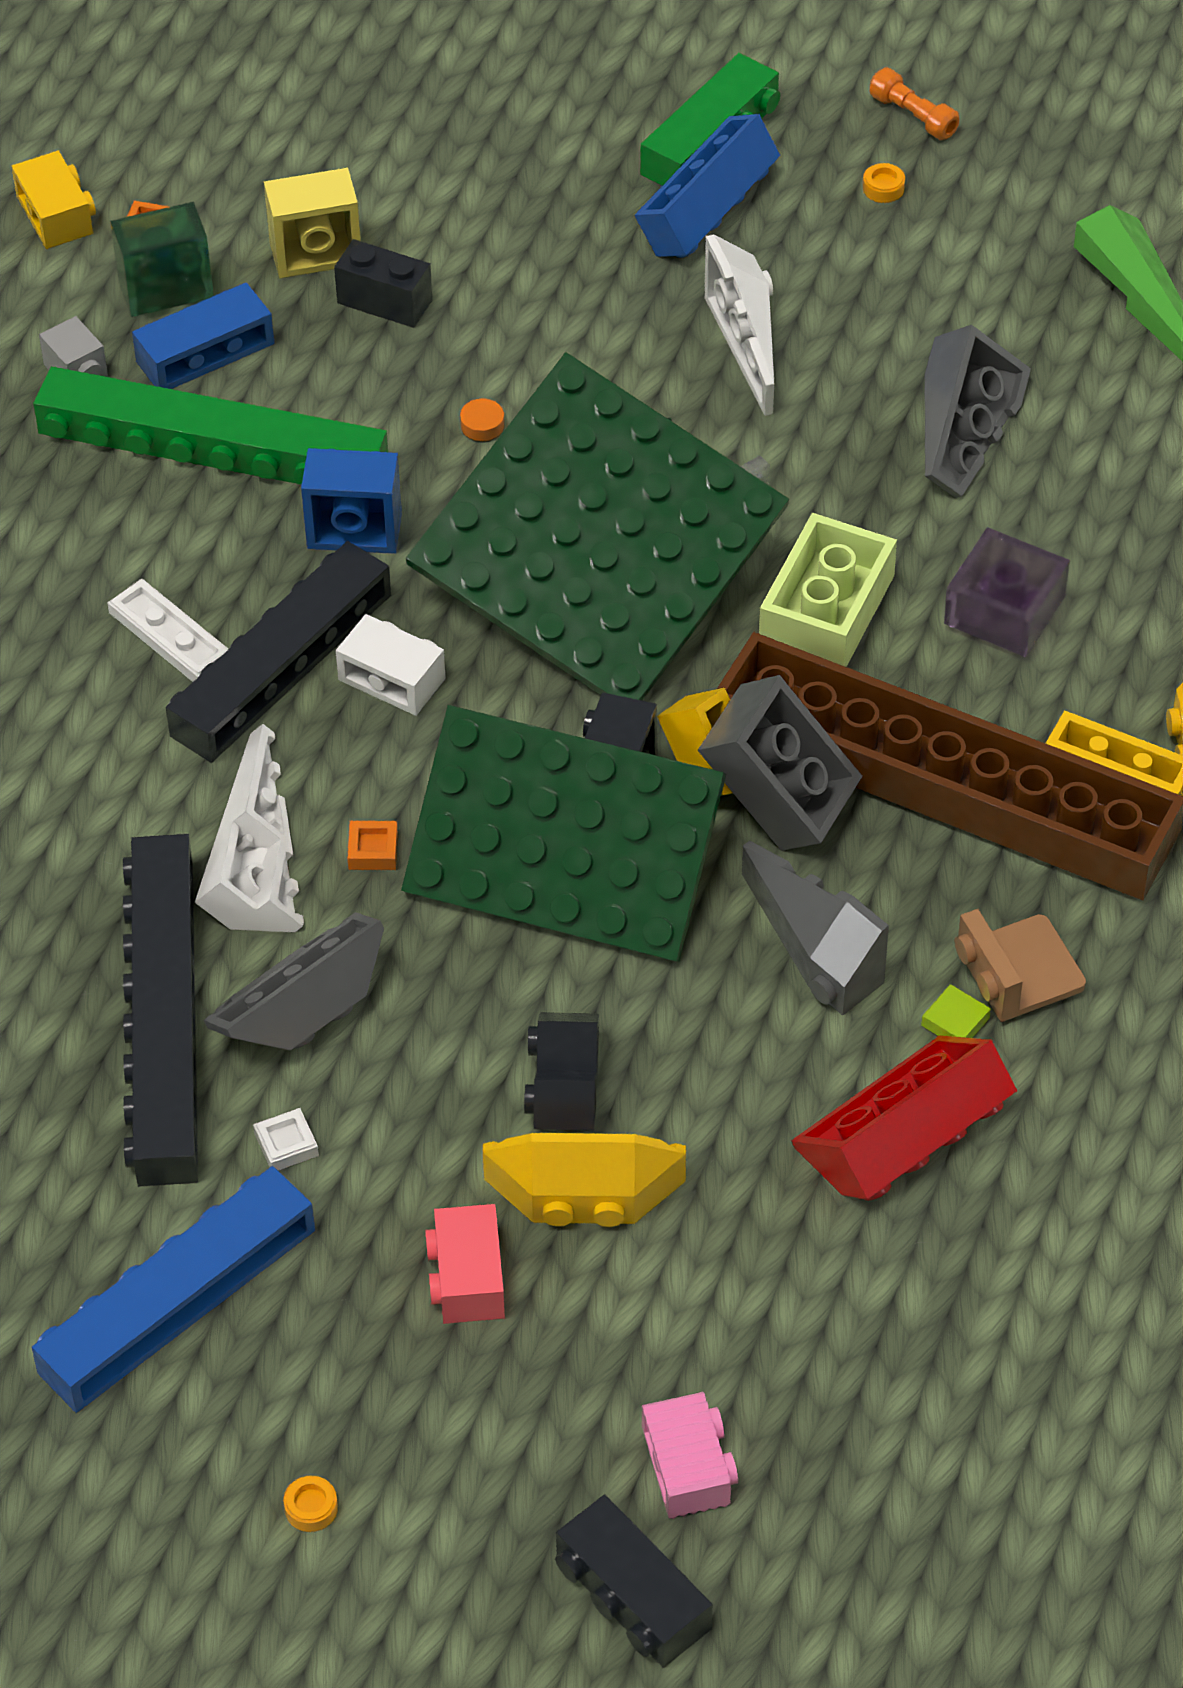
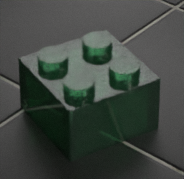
M194 201L110 221L118 281L131 317L206 300L214 296L207 235Z

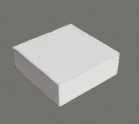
M300 1108L253 1124L255 1137L269 1167L274 1166L277 1170H281L319 1156L318 1145Z

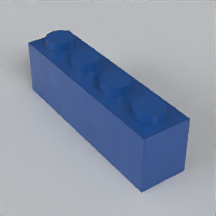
M759 114L729 116L634 215L656 257L676 256L677 258H683L692 254L698 248V243L702 238L721 224L722 217L733 206L744 200L745 193L750 187L768 174V168L780 157V154Z

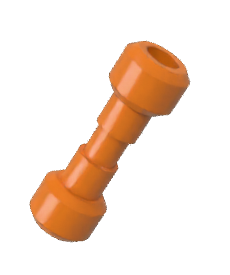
M883 68L872 77L869 85L872 97L883 104L893 102L902 109H908L916 118L925 123L926 132L938 140H945L951 137L959 126V113L944 103L936 106L929 100L915 95L912 89L904 85L903 77L891 68Z

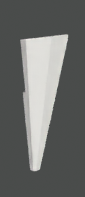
M264 724L259 726L249 736L195 903L230 930L296 932L303 927L304 920L303 916L295 913L293 897L299 892L298 882L289 876L287 860L293 855L285 798L277 795L275 780L281 775L280 766L272 761L269 746L275 740V733Z

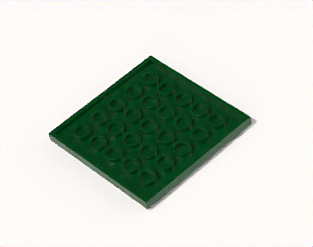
M565 352L407 555L406 565L601 695L603 692L642 701L788 507L789 498Z

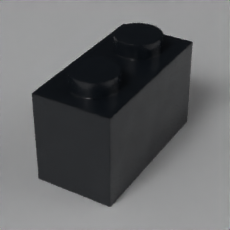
M353 239L334 266L337 304L415 328L433 300L431 264Z

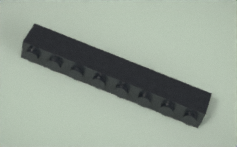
M189 834L131 837V857H123L125 886L132 885V895H123L125 924H132V934H123L125 963H132V973L123 974L125 1003H132V1013L123 1015L125 1043H132V1054H124L123 1057L125 1084H133V1095L124 1096L125 1125H133V1137L124 1138L125 1167L135 1168L138 1187L198 1183L194 887Z

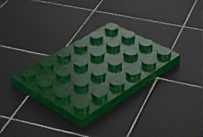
M447 705L401 891L679 962L727 774Z

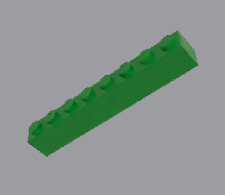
M53 366L50 367L33 403L38 434L302 485L308 448L388 452L387 430Z

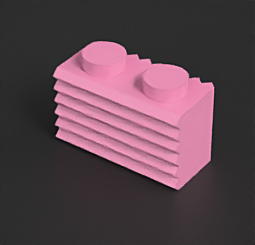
M704 1392L642 1405V1429L668 1518L674 1519L678 1515L684 1517L688 1513L695 1514L698 1511L705 1512L709 1508L715 1510L719 1506L726 1507L729 1505L731 1485L738 1484V1475L732 1453L722 1454L719 1439L724 1438V1428L719 1409L717 1407L708 1408Z

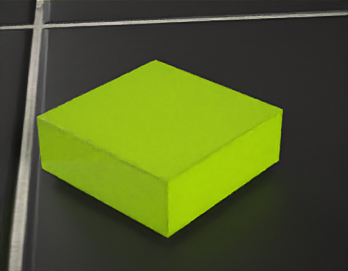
M950 984L922 1015L921 1026L937 1036L973 1038L990 1019L991 1008Z

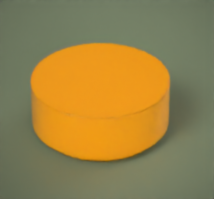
M879 163L870 166L864 172L863 192L870 200L879 203H890L898 200L903 195L905 174L899 167L889 163Z
M304 1476L293 1481L285 1491L283 1499L285 1515L289 1523L296 1529L304 1532H316L329 1526L335 1519L338 1511L337 1495L332 1484L326 1479L318 1476Z

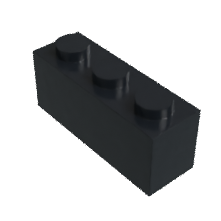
M605 1494L556 1531L557 1556L555 1561L560 1571L571 1582L576 1583L579 1580L591 1593V1600L597 1610L609 1620L615 1618L627 1630L626 1634L630 1643L642 1656L648 1657L651 1655L664 1668L712 1630L713 1604Z

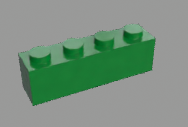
M738 53L640 144V175L663 186L729 116L759 114L763 118L766 114H771L780 101V92L778 91L779 72Z

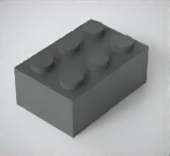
M780 675L741 684L698 749V752L713 770L727 774L725 784L781 851L821 843L862 778L859 771Z

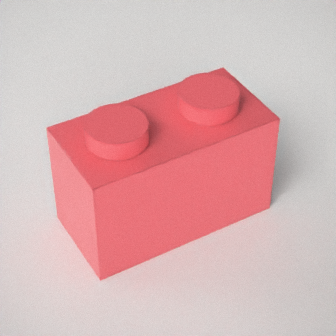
M487 1204L434 1209L435 1229L425 1230L428 1261L438 1260L439 1273H430L429 1282L431 1305L442 1304L443 1324L505 1319L496 1205Z

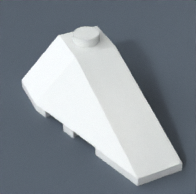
M714 234L706 236L705 300L765 416L773 414L774 373L769 296L773 295L771 277L767 270H761L754 255Z

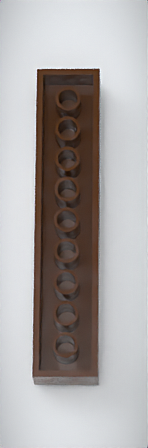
M756 632L752 633L717 688H725L731 700L741 684L780 675L862 775L855 788L1140 900H1144L1180 834L1183 819V796Z

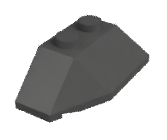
M357 912L344 919L343 923L339 926L328 929L228 998L214 1013L204 1019L207 1028L231 1038L286 1050H292L308 1044L315 1037V1032L329 1022L339 1020L352 1011L353 1005L367 996L384 932L381 921Z

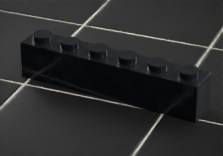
M348 540L334 553H329L315 571L305 580L298 581L293 586L291 592L279 604L269 608L255 626L245 635L238 636L219 659L205 666L195 681L184 691L177 692L165 707L170 737L210 763L215 761L350 634L365 614L370 616L391 596L389 565Z

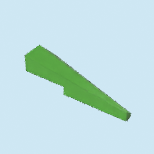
M1109 205L1076 222L1074 248L1127 296L1126 310L1183 362V301L1140 220Z

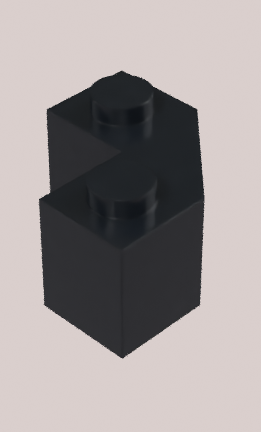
M540 1012L538 1026L528 1027V1056H537V1071L534 1084H525L524 1114H534L533 1129L594 1131L596 1121V1080L598 1078L599 1014Z

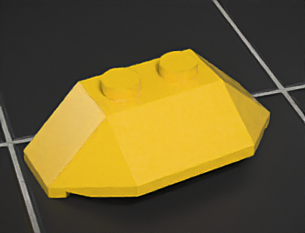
M529 1133L507 1138L500 1143L494 1141L483 1143L484 1180L533 1223H547L552 1226H565L570 1223H596L605 1227L635 1224L686 1182V1145L677 1143L669 1145L662 1140L637 1134Z

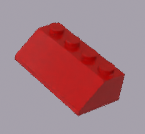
M939 1035L792 1139L791 1142L794 1148L841 1195L862 1198L868 1201L874 1200L886 1194L892 1188L891 1182L903 1173L916 1171L926 1165L930 1159L928 1155L939 1147L951 1145L962 1139L967 1133L966 1128L975 1121L998 1113L1004 1107L1003 1101L1017 1092V1089L992 1040Z

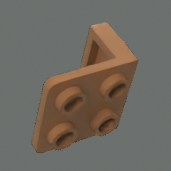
M979 909L960 915L959 934L955 937L957 954L960 960L967 965L978 984L980 993L990 1003L1000 1022L1079 994L1085 989L1086 979L1046 916L1035 915L991 931Z

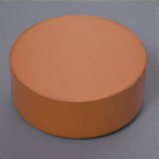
M482 398L468 402L460 412L461 430L468 438L476 441H488L498 437L504 429L503 408L500 404L490 399Z

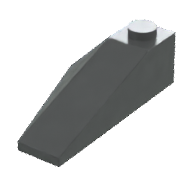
M973 325L935 337L925 371V477L955 498L961 497L985 462L984 454L990 445L998 442L1004 433L1001 428L1007 419L1014 416L1021 407L1031 370L1030 367Z
M748 841L743 845L742 876L818 1001L825 1005L830 1004L841 1015H844L884 984L889 930L887 923L847 892L842 890L838 894L833 895L822 889L824 885L821 878L813 874L802 878L796 875L789 861L752 841Z

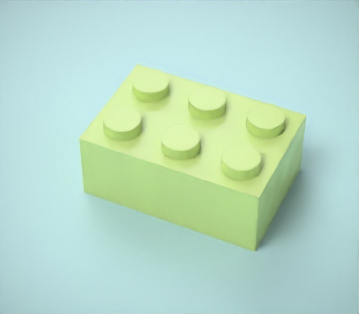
M812 513L760 607L759 634L847 667L894 577L897 540Z

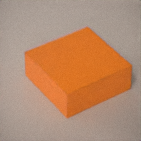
M350 821L348 870H396L397 821Z

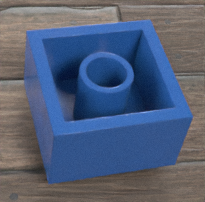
M308 448L301 486L307 549L337 550L348 540L366 552L396 554L402 517L398 453Z

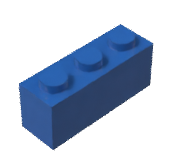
M247 282L132 331L136 363L154 386L173 389L274 344L272 314Z

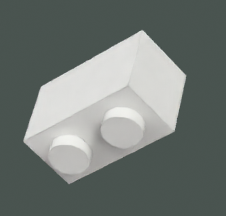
M367 614L364 615L336 649L338 680L417 716L446 679L444 649L438 647L430 640L415 637L400 630L388 621H380Z

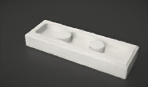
M140 579L108 602L109 613L192 682L199 677L205 666L209 663H214L228 650L226 646L143 579Z

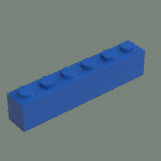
M271 1166L259 1176L250 1177L240 1186L237 1193L221 1205H215L207 1209L201 1215L198 1222L181 1235H174L167 1239L159 1251L144 1263L127 1269L119 1281L100 1296L95 1295L87 1299L81 1305L78 1312L60 1326H53L47 1329L39 1337L37 1343L31 1347L37 1373L75 1413L79 1412L315 1231L312 1203L274 1166Z

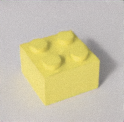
M348 168L264 182L270 246L279 278L332 270L353 239L361 241L358 202Z

